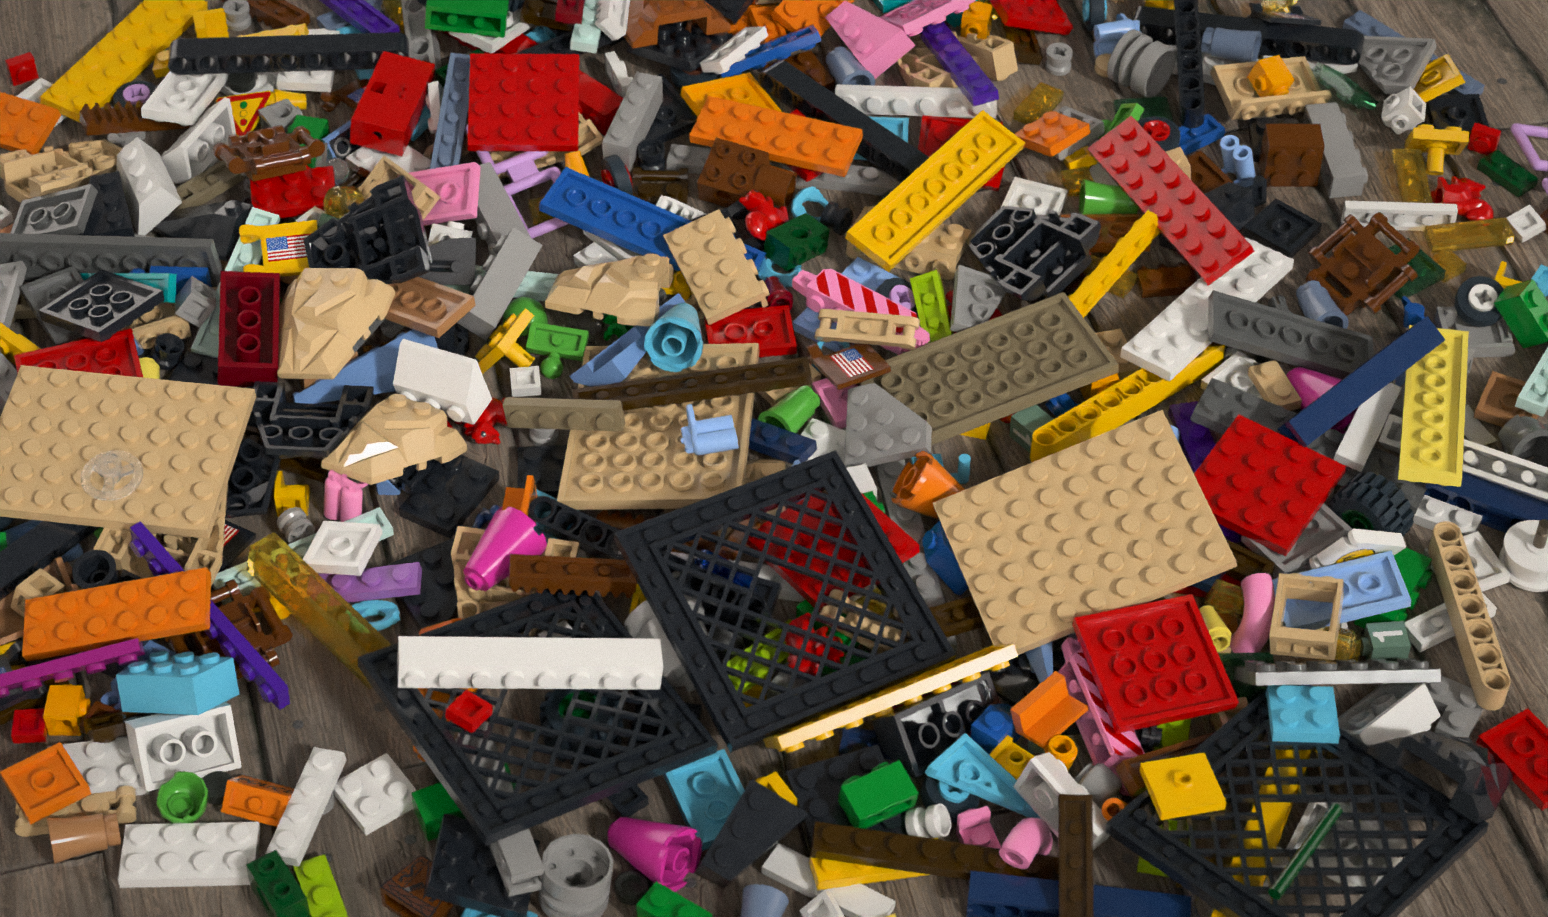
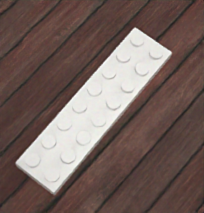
M1245 237L1255 252L1209 286L1200 277L1121 348L1120 357L1170 382L1212 343V341H1209L1208 297L1213 290L1256 303L1293 268L1294 260Z

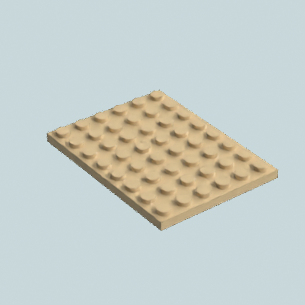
M759 343L703 344V351L697 363L691 368L682 369L681 372L662 370L652 363L651 357L646 352L622 382L758 364ZM585 346L582 366L608 346ZM578 384V389L589 387L586 385ZM755 393L625 410L623 413L626 424L623 431L570 430L557 501L576 510L680 509L744 485ZM692 404L695 421L732 415L739 448L700 456L694 453H686L684 444H681V438H683L681 428L688 426L686 406Z
M21 365L0 416V516L130 530L131 526L141 521L151 533L209 539L256 399L255 389Z
M1163 410L933 503L992 644H1014L1018 655L1074 633L1072 622L1075 617L1145 604L1237 567L1236 559Z

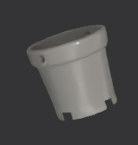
M684 595L693 611L697 599ZM644 601L629 614L624 622L625 629L633 638L660 639L663 660L662 675L676 692L675 687L684 685L688 692L695 690L648 601ZM701 602L697 613L705 615ZM698 621L704 633L708 637L705 624L701 621Z

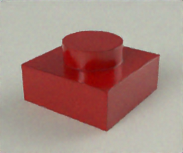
M31 52L5 60L9 79L13 86L39 78Z
M1475 122L1467 149L1489 155L1497 150L1501 131Z
M465 690L446 708L445 718L473 733L492 715L493 705Z
M44 709L14 710L11 732L13 744L46 742L47 728L43 718Z

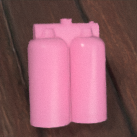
M330 470L324 484V516L330 520L340 519V522H344L361 515L362 489L368 484L361 481L358 483L353 482L347 478L346 474L341 475Z

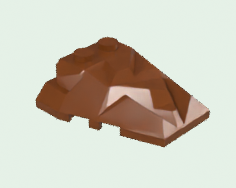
M630 0L627 30L623 37L632 48H639L658 44L659 25L693 19L706 35L730 31L731 25L719 11L704 0Z

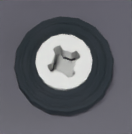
M1476 276L1469 278L1460 285L1455 294L1454 306L1457 314L1464 322L1472 326L1487 327L1493 325L1502 317L1494 305V301L1504 288L1490 277Z

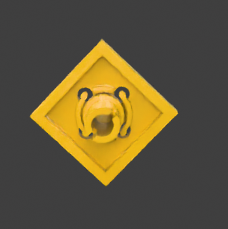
M1418 125L1417 128L1412 129L1405 140V151L1428 153L1426 174L1443 175L1444 154L1460 155L1469 142V131H1462V128L1455 126L1446 127L1445 130L1434 129L1432 125Z
M526 308L517 316L512 313L502 326L499 325L489 337L491 340L488 345L485 344L475 355L478 359L477 362L482 375L504 355L518 367H529L535 360L534 356H531L516 343L517 338L534 317Z

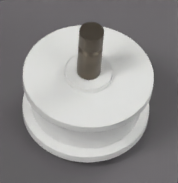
M1541 519L1540 521L1526 520L1516 523L1505 534L1499 560L1511 574L1509 582L1518 588L1532 592L1548 591L1547 519Z

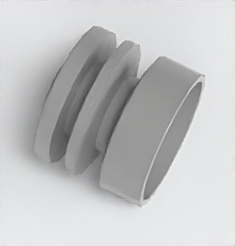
M1135 29L1130 30L1122 36L1111 54L1107 68L1108 78L1125 87L1130 86L1132 91L1148 99L1154 98L1162 91L1172 75L1176 64V51L1159 41L1153 42L1151 37Z
M570 834L557 838L543 852L542 863L545 869L544 875H541L542 889L539 890L538 898L542 910L549 917H601L608 907L613 869V858L609 849L600 840L589 835Z

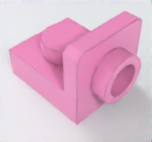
M988 806L978 809L970 808L958 814L956 835L960 843L1001 848L990 824L991 812Z

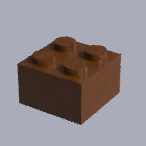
M1265 124L1259 170L1260 175L1267 179V187H1317L1325 147L1321 124Z

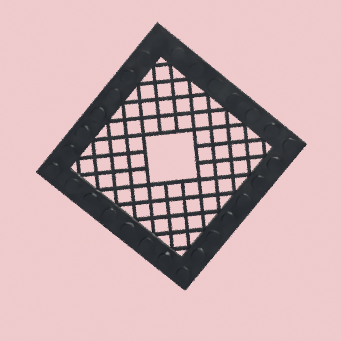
M836 450L615 532L613 539L730 753L954 661L956 657L955 651ZM810 496L827 502L823 513L807 507ZM805 498L803 505L794 503L797 500ZM783 506L800 512L796 523L779 518ZM778 508L775 516L766 513L768 511ZM830 508L836 517L827 515ZM804 514L821 520L817 531L800 525ZM755 517L772 522L769 534L752 528ZM750 519L748 526L739 524V522ZM825 521L842 527L838 538L821 533ZM777 524L793 530L790 542L773 536ZM728 527L745 533L741 544L724 539ZM722 529L720 537L710 534ZM798 532L814 537L811 549L794 543ZM845 533L851 543L842 540ZM749 535L766 540L762 552L745 546ZM700 538L717 543L713 555L696 549ZM819 539L836 545L832 557L815 551ZM694 540L692 548L683 545L686 542ZM770 542L787 548L783 560L766 554ZM721 545L738 551L734 563L717 557ZM840 547L856 552L853 564L836 558ZM672 548L689 554L685 566L668 560ZM666 550L665 556L663 558L660 552ZM791 550L808 556L805 567L788 562ZM742 553L759 558L756 571L739 565ZM693 556L710 562L707 573L689 568ZM812 558L829 563L826 575L809 569ZM859 559H861L866 569L857 566ZM764 561L823 581L807 631L747 609ZM714 564L732 570L728 581L711 576ZM834 565L850 571L847 582L830 577ZM669 568L682 572L678 584ZM736 571L753 577L749 589L732 583ZM855 573L872 578L868 590L851 584ZM686 575L704 580L700 592L683 587ZM708 582L725 588L721 600L704 594ZM827 584L844 589L841 601L824 595ZM874 585L877 586V588H878V590L880 591L881 595H880V594H877V593H875V592H872V591H873V588H874ZM729 590L746 595L743 607L725 602ZM849 591L865 596L862 608L845 603ZM684 595L697 599L693 611ZM870 599L887 604L883 616L867 611ZM701 601L718 606L715 618L697 613ZM821 602L838 607L835 619L817 614ZM723 608L740 614L736 626L719 621ZM842 610L859 615L856 627L839 621ZM890 610L896 621L888 618ZM744 616L761 622L757 634L740 628ZM864 617L881 623L877 635L860 629ZM815 620L832 626L828 638L811 632ZM698 621L712 625L708 637ZM765 624L783 630L779 642L762 636ZM885 625L902 630L899 642L882 637ZM716 627L733 633L729 645L712 639ZM836 628L853 634L850 646L833 640ZM787 631L804 637L801 649L783 644ZM737 635L755 641L751 653L733 647ZM858 636L874 641L871 654L854 648ZM906 636L909 642L903 644ZM809 639L826 645L822 657L805 651ZM759 643L776 648L772 661L755 655ZM879 643L892 648L876 655ZM713 647L726 652L723 663L719 660ZM830 647L847 653L843 665L826 659ZM781 650L798 656L794 669L777 663ZM731 654L748 660L744 672L727 666ZM851 655L865 659L848 666ZM802 658L819 664L816 676L798 670ZM752 662L769 667L766 680L748 674ZM824 666L837 670L820 678ZM774 669L791 675L787 688L770 682ZM728 674L741 679L738 690L735 689ZM796 677L809 682L792 689ZM746 681L763 687L759 699L742 693ZM767 689L782 693L764 700ZM743 701L752 704V706L746 708Z
M549 588L545 589L542 594L537 592L418 635L427 637H532L529 636L531 629L536 628L548 631L546 638H552L553 633L569 636L570 638H633L597 592L593 596H589L587 590H583L580 596H577L574 590H570L567 595H564L562 590L558 589L555 594H551ZM561 618L576 621L573 629L557 626V622ZM398 643L358 657V668L485 846L712 755L717 751V742L663 675L660 690L630 689L634 695L628 694L629 689H624L623 693L609 689H575L560 731L498 716L508 689L499 688L502 691L499 698L482 694L484 689L478 688L476 693H471L496 706L493 714L486 720L489 722L487 730L476 729L473 733H470L455 723L446 722L447 718H445L446 708L455 701L456 696L459 697L465 690L460 688H425L428 691L424 698L418 688H398ZM438 691L450 694L448 703L430 700L433 692ZM580 691L596 694L595 703L578 700ZM602 697L620 700L617 709L600 705ZM625 701L642 705L640 714L624 711ZM432 708L444 711L441 720ZM574 708L592 711L589 720L572 716ZM646 711L651 717L645 716ZM597 712L614 716L612 725L594 721ZM619 718L637 722L634 731L617 727ZM495 723L512 727L509 737L492 733ZM569 723L586 727L584 735L579 736L567 733L566 730ZM642 723L660 727L657 736L641 733ZM521 729L535 733L532 742L515 738L517 730ZM591 729L609 733L606 742L589 738ZM448 730L460 733L457 742ZM540 734L558 738L555 747L537 744ZM614 734L631 738L629 747L612 744ZM470 735L483 738L480 748L463 744L465 736ZM563 740L580 744L578 752L574 753L560 749ZM637 740L648 742L634 748ZM488 741L506 744L503 753L486 750ZM511 746L528 749L526 759L508 755ZM585 746L603 749L600 759L583 755ZM534 751L552 755L549 764L532 761ZM608 751L620 753L606 759ZM465 753L477 755L474 764L471 763ZM482 757L498 760L497 769L492 770L480 767L479 764ZM561 757L573 760L572 769L554 766L556 758ZM505 762L522 766L520 775L502 772ZM580 762L590 764V766L577 771ZM528 768L545 772L543 781L525 778ZM551 774L563 776L548 782ZM481 775L493 778L490 788ZM503 780L516 783L513 793L497 790L498 781ZM522 785L532 787V789L519 794Z
M1266 689L1188 754L1205 753L1218 784L1228 785L1229 794L1223 795L1226 802H1231L1232 812L1213 811L1160 820L1150 794L1146 789L1106 822L1105 832L1226 917H1290L1287 914H1298V917H1305V914H1323V917H1330L1329 914H1342L1340 917H1397L1487 833L1489 823L1482 821L1476 824L1448 806L1451 801L1449 797L1402 767L1395 770L1391 769L1367 753L1368 745L1339 728L1340 737L1338 743L1273 742ZM1266 736L1267 742H1260ZM1252 750H1269L1270 759H1253ZM1275 750H1292L1294 759H1276ZM1298 750H1313L1316 752L1317 759H1300ZM1246 753L1247 759H1239ZM1231 767H1248L1250 777H1233ZM1255 767H1272L1273 777H1256ZM1278 767H1295L1297 777H1280ZM1302 767H1319L1320 777H1303ZM1325 767L1341 768L1344 777H1327ZM1226 771V777H1218ZM1234 785H1251L1253 794H1235ZM1258 785H1275L1276 794H1259ZM1281 785H1299L1300 794H1283ZM1305 785H1322L1324 794H1306ZM1329 785H1346L1347 794H1330ZM1352 785H1367L1370 787L1371 795L1354 794ZM1237 802H1254L1256 812H1238ZM1261 802L1326 803L1327 809L1332 803H1349L1351 812H1342L1336 821H1353L1355 831H1337L1336 822L1331 827L1334 849H1316L1310 856L1312 857L1314 867H1303L1292 881L1293 886H1289L1283 894L1295 895L1296 905H1278V901L1271 898V903L1259 896L1269 895L1268 890L1274 883L1273 876H1279L1285 868L1272 867L1270 857H1288V861H1290L1298 850L1268 848ZM1356 803H1373L1375 812H1358ZM1380 803H1395L1398 807V812H1381ZM1168 820H1186L1187 830H1169ZM1192 820H1210L1211 830H1193ZM1216 820H1233L1235 830H1217ZM1240 820H1257L1259 830H1241ZM1360 821H1377L1379 831H1361ZM1383 821H1401L1403 831H1385ZM1407 821L1424 822L1426 831H1409ZM1176 838L1189 839L1190 848ZM1195 839H1213L1214 849H1196ZM1219 839H1237L1238 849H1220ZM1243 839H1261L1262 849H1244ZM1339 839H1357L1358 849H1341ZM1363 839H1381L1382 849H1365ZM1387 839H1405L1406 849H1389ZM1411 839H1424L1413 849ZM1204 857H1215L1216 865ZM1222 857H1239L1241 867H1223ZM1246 857H1264L1265 867H1247ZM1319 857H1336L1338 868L1320 867ZM1343 857H1360L1362 868H1345ZM1367 857H1384L1386 868H1369ZM1391 857H1404L1393 867ZM1232 876H1243L1244 885ZM1249 876H1267L1268 886H1250ZM1298 876H1315L1317 886H1299ZM1322 876H1340L1341 886H1324ZM1346 876H1364L1366 886H1348ZM1371 876H1384L1374 886L1372 885ZM1301 895H1319L1321 905H1303ZM1326 895H1343L1345 905H1327ZM1350 895H1363L1352 905Z

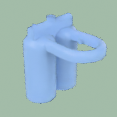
M1119 13L1116 16V21L1094 25V37L1096 40L1094 42V53L1096 58L1101 54H1112L1116 44L1128 31L1135 29L1141 32L1140 21H1132L1123 13Z
M1235 135L1224 136L1220 141L1224 168L1221 170L1225 174L1228 172L1234 173L1237 177L1233 182L1235 184L1255 177L1251 148L1245 145L1240 146L1239 139Z
M692 404L686 406L688 426L681 428L683 437L681 438V444H684L686 453H694L700 456L739 448L732 415L695 421Z

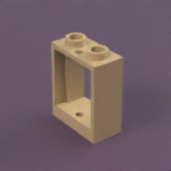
M383 156L374 166L363 184L357 189L351 201L357 205L361 204L372 195L370 193L371 189L396 178L398 175H403L406 181L415 187L412 190V195L423 220L440 199V196L389 158Z
M1279 573L1269 635L1270 654L1335 660L1344 598L1343 579H1336L1330 576L1314 577L1298 573ZM1287 598L1333 603L1329 631L1283 627Z

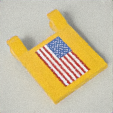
M317 220L266 226L241 225L239 227V235L243 244L253 243L261 239L264 265L247 264L243 267V272L280 273V277L300 275L305 268H309L304 239L318 229Z

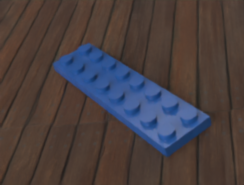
M565 167L539 203V211L642 256L658 254L660 257H669V264H672L674 270L680 271L663 235L692 222L691 220L568 167ZM744 244L747 253L744 254L746 260L752 258L758 271L766 253Z

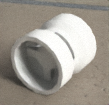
M934 804L928 806L926 810L921 807L909 809L905 817V826L910 836L940 838L950 833L951 819L947 808L943 804Z

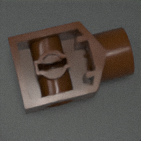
M716 137L697 181L698 195L700 200L729 207L738 201L739 198L745 197L749 191L755 189L761 192L765 198L770 196L774 207L785 206L787 209L794 195L797 173L770 165L768 152Z

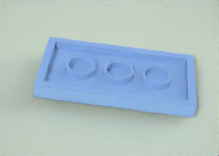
M859 257L841 273L873 291H876L885 280L899 278ZM807 307L793 321L794 331L818 342L814 336L816 329L820 326L819 313ZM836 322L832 323L831 329H836ZM837 341L825 342L823 346L834 352L844 349Z
M1392 551L1298 573L1304 576H1330L1336 579H1343L1344 598L1340 623L1411 606V598ZM1278 578L1272 579V581H1273V586H1274L1275 596H1276ZM1287 598L1283 625L1284 627L1310 630L1330 626L1333 603Z

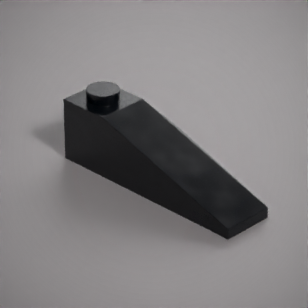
M229 200L173 210L152 230L167 238L213 239L219 260L227 261L230 259L240 237L239 227L245 225L253 205L241 203L238 200Z
M985 672L978 679L966 683L960 682L953 685L950 690L925 696L923 700L917 703L893 709V712L874 718L871 722L882 751L894 762L900 760L907 774L912 778H916L925 774L924 772L934 760L962 735L967 734L971 730V725L990 704H998L1000 701L989 672Z

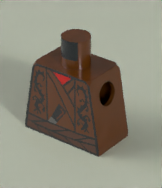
M418 856L380 886L383 906L400 917H447L455 904L425 896L432 860L425 856Z

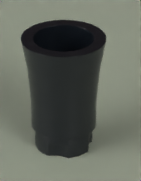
M104 550L88 551L81 555L74 563L72 569L73 579L83 589L121 582L113 556Z

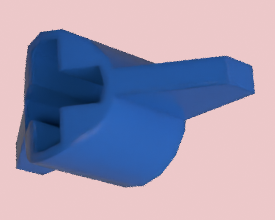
M1406 296L1402 297L1401 302L1404 307L1403 326L1409 328V325H1415L1425 318V308L1419 303H1412Z

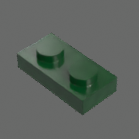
M1498 149L1478 162L1477 169L1517 198L1537 186L1538 177Z

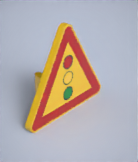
M271 91L225 96L231 102L235 131L238 137L246 135L248 131H253L260 120L259 110L267 107L273 97ZM225 97L217 98L216 103L224 99Z

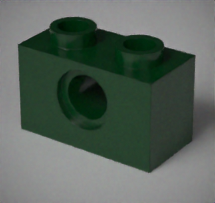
M804 213L767 231L764 252L766 257L788 271L826 252L830 229L808 213Z
M277 850L246 864L250 886L269 917H311L306 895Z

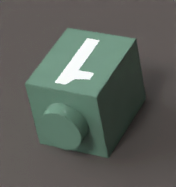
M1037 405L1018 411L1011 416L1009 436L1030 453L1033 432L1052 421L1053 418Z
M1404 621L1367 623L1363 637L1359 638V651L1361 656H1365L1366 661L1367 659L1376 658L1397 662V658H1408L1411 648Z

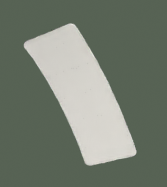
M1465 405L1464 435L1470 441L1483 446L1496 442L1497 439L1486 430L1477 418H1474V413L1470 406Z

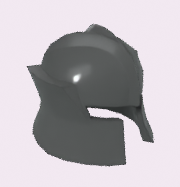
M1517 414L1498 433L1503 451L1525 460L1534 456L1530 462L1548 467V424L1542 425L1535 418L1528 416L1519 417Z

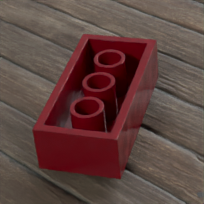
M221 271L218 385L249 387L254 386L255 381L278 382L280 273Z

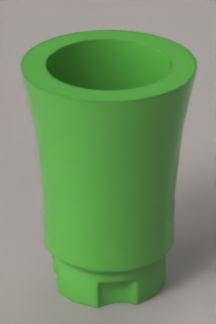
M1086 179L1082 180L1078 204L1080 214H1137L1138 207L1119 186L1097 183Z
M807 385L801 386L796 390H792L771 408L760 413L758 420L797 433L804 423L814 415L815 409L820 405V398L811 387Z

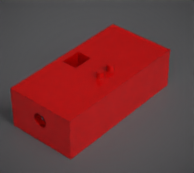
M383 51L351 118L350 143L403 157L426 105L425 96L429 94L428 83L434 82L435 64Z

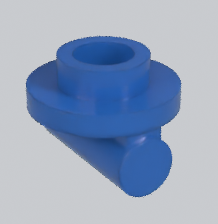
M1065 393L1049 399L1045 406L1058 417L1060 414H1064L1076 407L1077 404Z

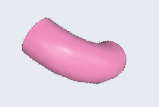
M1266 573L1252 574L1241 582L1244 598L1243 617L1239 627L1231 636L1230 643L1232 651L1241 659L1251 660L1256 657L1269 639L1275 593L1272 578Z
M1035 817L1021 820L1005 839L999 850V855L1009 865L1018 869H1027L1036 854L1047 856L1051 851L1052 835L1049 825L1044 820Z

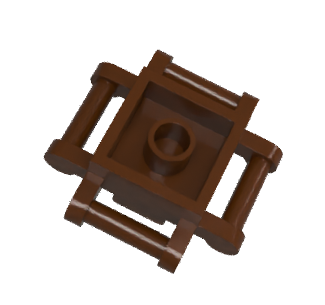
M282 125L248 131L246 135L239 137L237 134L227 137L228 146L225 143H217L213 147V155L218 160L224 161L232 173H245L252 181L307 170L306 164L311 163V158L321 156L325 151L324 143L317 138H313L310 131L304 126H298L292 133L286 134Z
M1381 212L1374 214L1365 227L1352 214H1349L1344 219L1345 223L1318 247L1313 246L1308 251L1310 257L1320 267L1311 270L1307 274L1305 281H1318L1328 291L1332 300L1346 316L1352 313L1359 305L1363 308L1366 307L1375 315L1381 310V305L1408 281L1412 282L1418 277L1415 270L1407 263L1417 255L1420 246L1413 240H1407L1387 222V217ZM1381 231L1401 249V252L1395 255L1374 235ZM1332 249L1333 255L1329 259L1326 258L1324 255ZM1327 277L1332 279L1350 297L1345 298L1325 279Z
M232 579L225 582V586L211 591V601L214 604L230 597L232 602L218 607L219 610L271 668L280 665L274 648L289 642L293 634L287 625H283L269 600L270 594L266 587H257L249 595L243 597L236 581ZM260 608L272 629L271 634L264 635L252 609ZM204 630L164 637L166 642L171 643L176 654L190 652L183 641V638L188 637L198 656L208 653H219V657H226L220 647V643L215 638L213 640L210 639ZM234 660L236 677L240 679L244 676L239 669V664Z

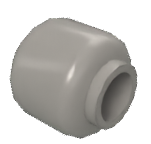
M1089 763L1074 779L1078 784L1083 785L1087 789L1089 795H1093V801L1100 809H1102L1104 802L1109 798L1121 800L1123 797L1118 793L1122 788L1121 779L1103 763L1096 765Z

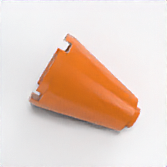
M921 451L915 455L919 459L914 464L908 462L899 474L892 491L897 496L892 498V502L899 507L939 519L933 503L965 489L931 454Z

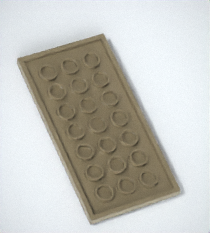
M1063 292L887 359L885 361L891 366V372L857 383V385L862 386L876 383L927 421L932 427L931 445H934L1119 373V364Z

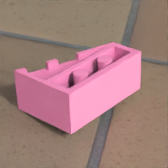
M846 0L825 17L861 65L872 73L875 79L916 46L901 28Z

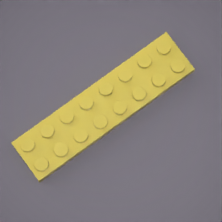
M1437 328L1445 338V341L1405 371L1398 480L1461 487L1469 331Z

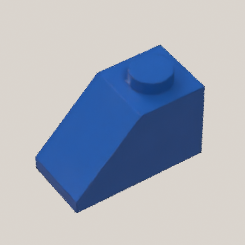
M938 521L922 538L926 562L955 594L961 596L968 589V586L942 525Z
M990 704L971 725L970 738L988 754L1007 735L1013 738V743H1016L1022 736L1015 731L1010 711L1012 706L1009 704Z

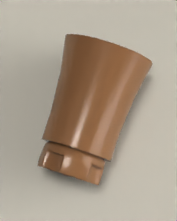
M98 813L69 818H47L54 864L87 853L106 850L108 846L121 844L116 813L106 815Z

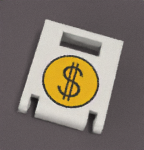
M1352 529L1348 532V537L1340 538L1322 552L1310 558L1309 563L1312 569H1317L1387 551H1392L1394 556L1406 548L1401 533Z

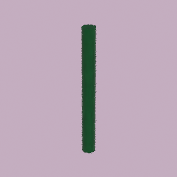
M1332 803L1273 883L1268 890L1271 898L1279 900L1343 812L1339 804Z

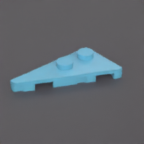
M966 733L934 760L924 772L929 777L1029 818H1040L1013 787L1017 780Z

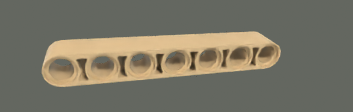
M1439 522L1433 529L1428 548L1435 575L1478 705L1486 710H1499L1503 707L1511 684L1510 676L1462 532L1452 522Z

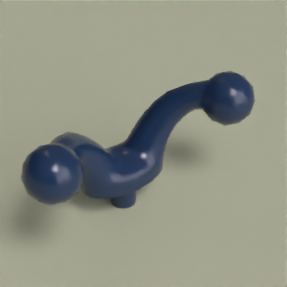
M493 505L490 509L483 508L476 515L475 522L471 528L480 529L485 523L491 521L495 512L501 507Z

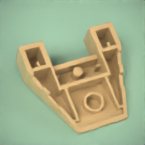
M951 31L988 78L994 81H1002L1007 79L1008 75L1018 71L1012 41L989 35L987 39H978L975 33H968L967 37L957 36L956 31ZM919 34L910 37L916 46L894 63L907 86L958 87L952 80L950 72H947L922 41Z

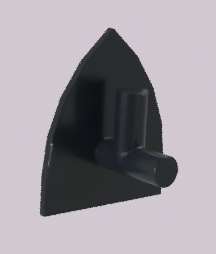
M476 238L446 239L431 245L429 248L433 262L429 265V272L418 277L441 285H469L471 287L475 280Z

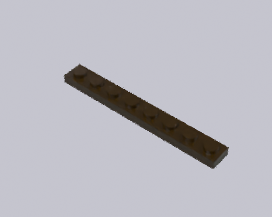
M808 357L572 389L573 399L621 401L623 411L668 404H681L697 400H710L733 395L739 396L762 391L768 392L776 389L797 388L812 385V377Z
M815 822L813 827L812 858L970 880L971 871L1058 881V857L1036 854L1027 869H1018L1009 865L999 855L1000 849L821 822Z

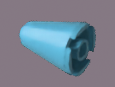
M687 303L674 305L647 330L644 348L645 351L647 350L651 357L650 360L655 366L664 371L681 372L682 369L694 366L701 357L703 339L698 313L692 305Z

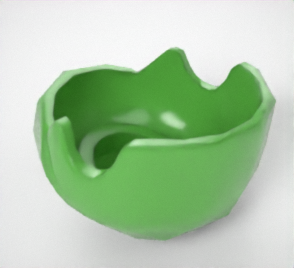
M522 296L514 299L509 303L503 314L504 323L512 313L517 316L526 308L534 315L531 319L532 322L548 324L546 311L535 298ZM531 321L519 337L529 335Z
M180 771L174 773V776L168 782L161 785L158 792L157 807L161 816L170 823L195 822L206 811L208 789L204 780L193 772Z

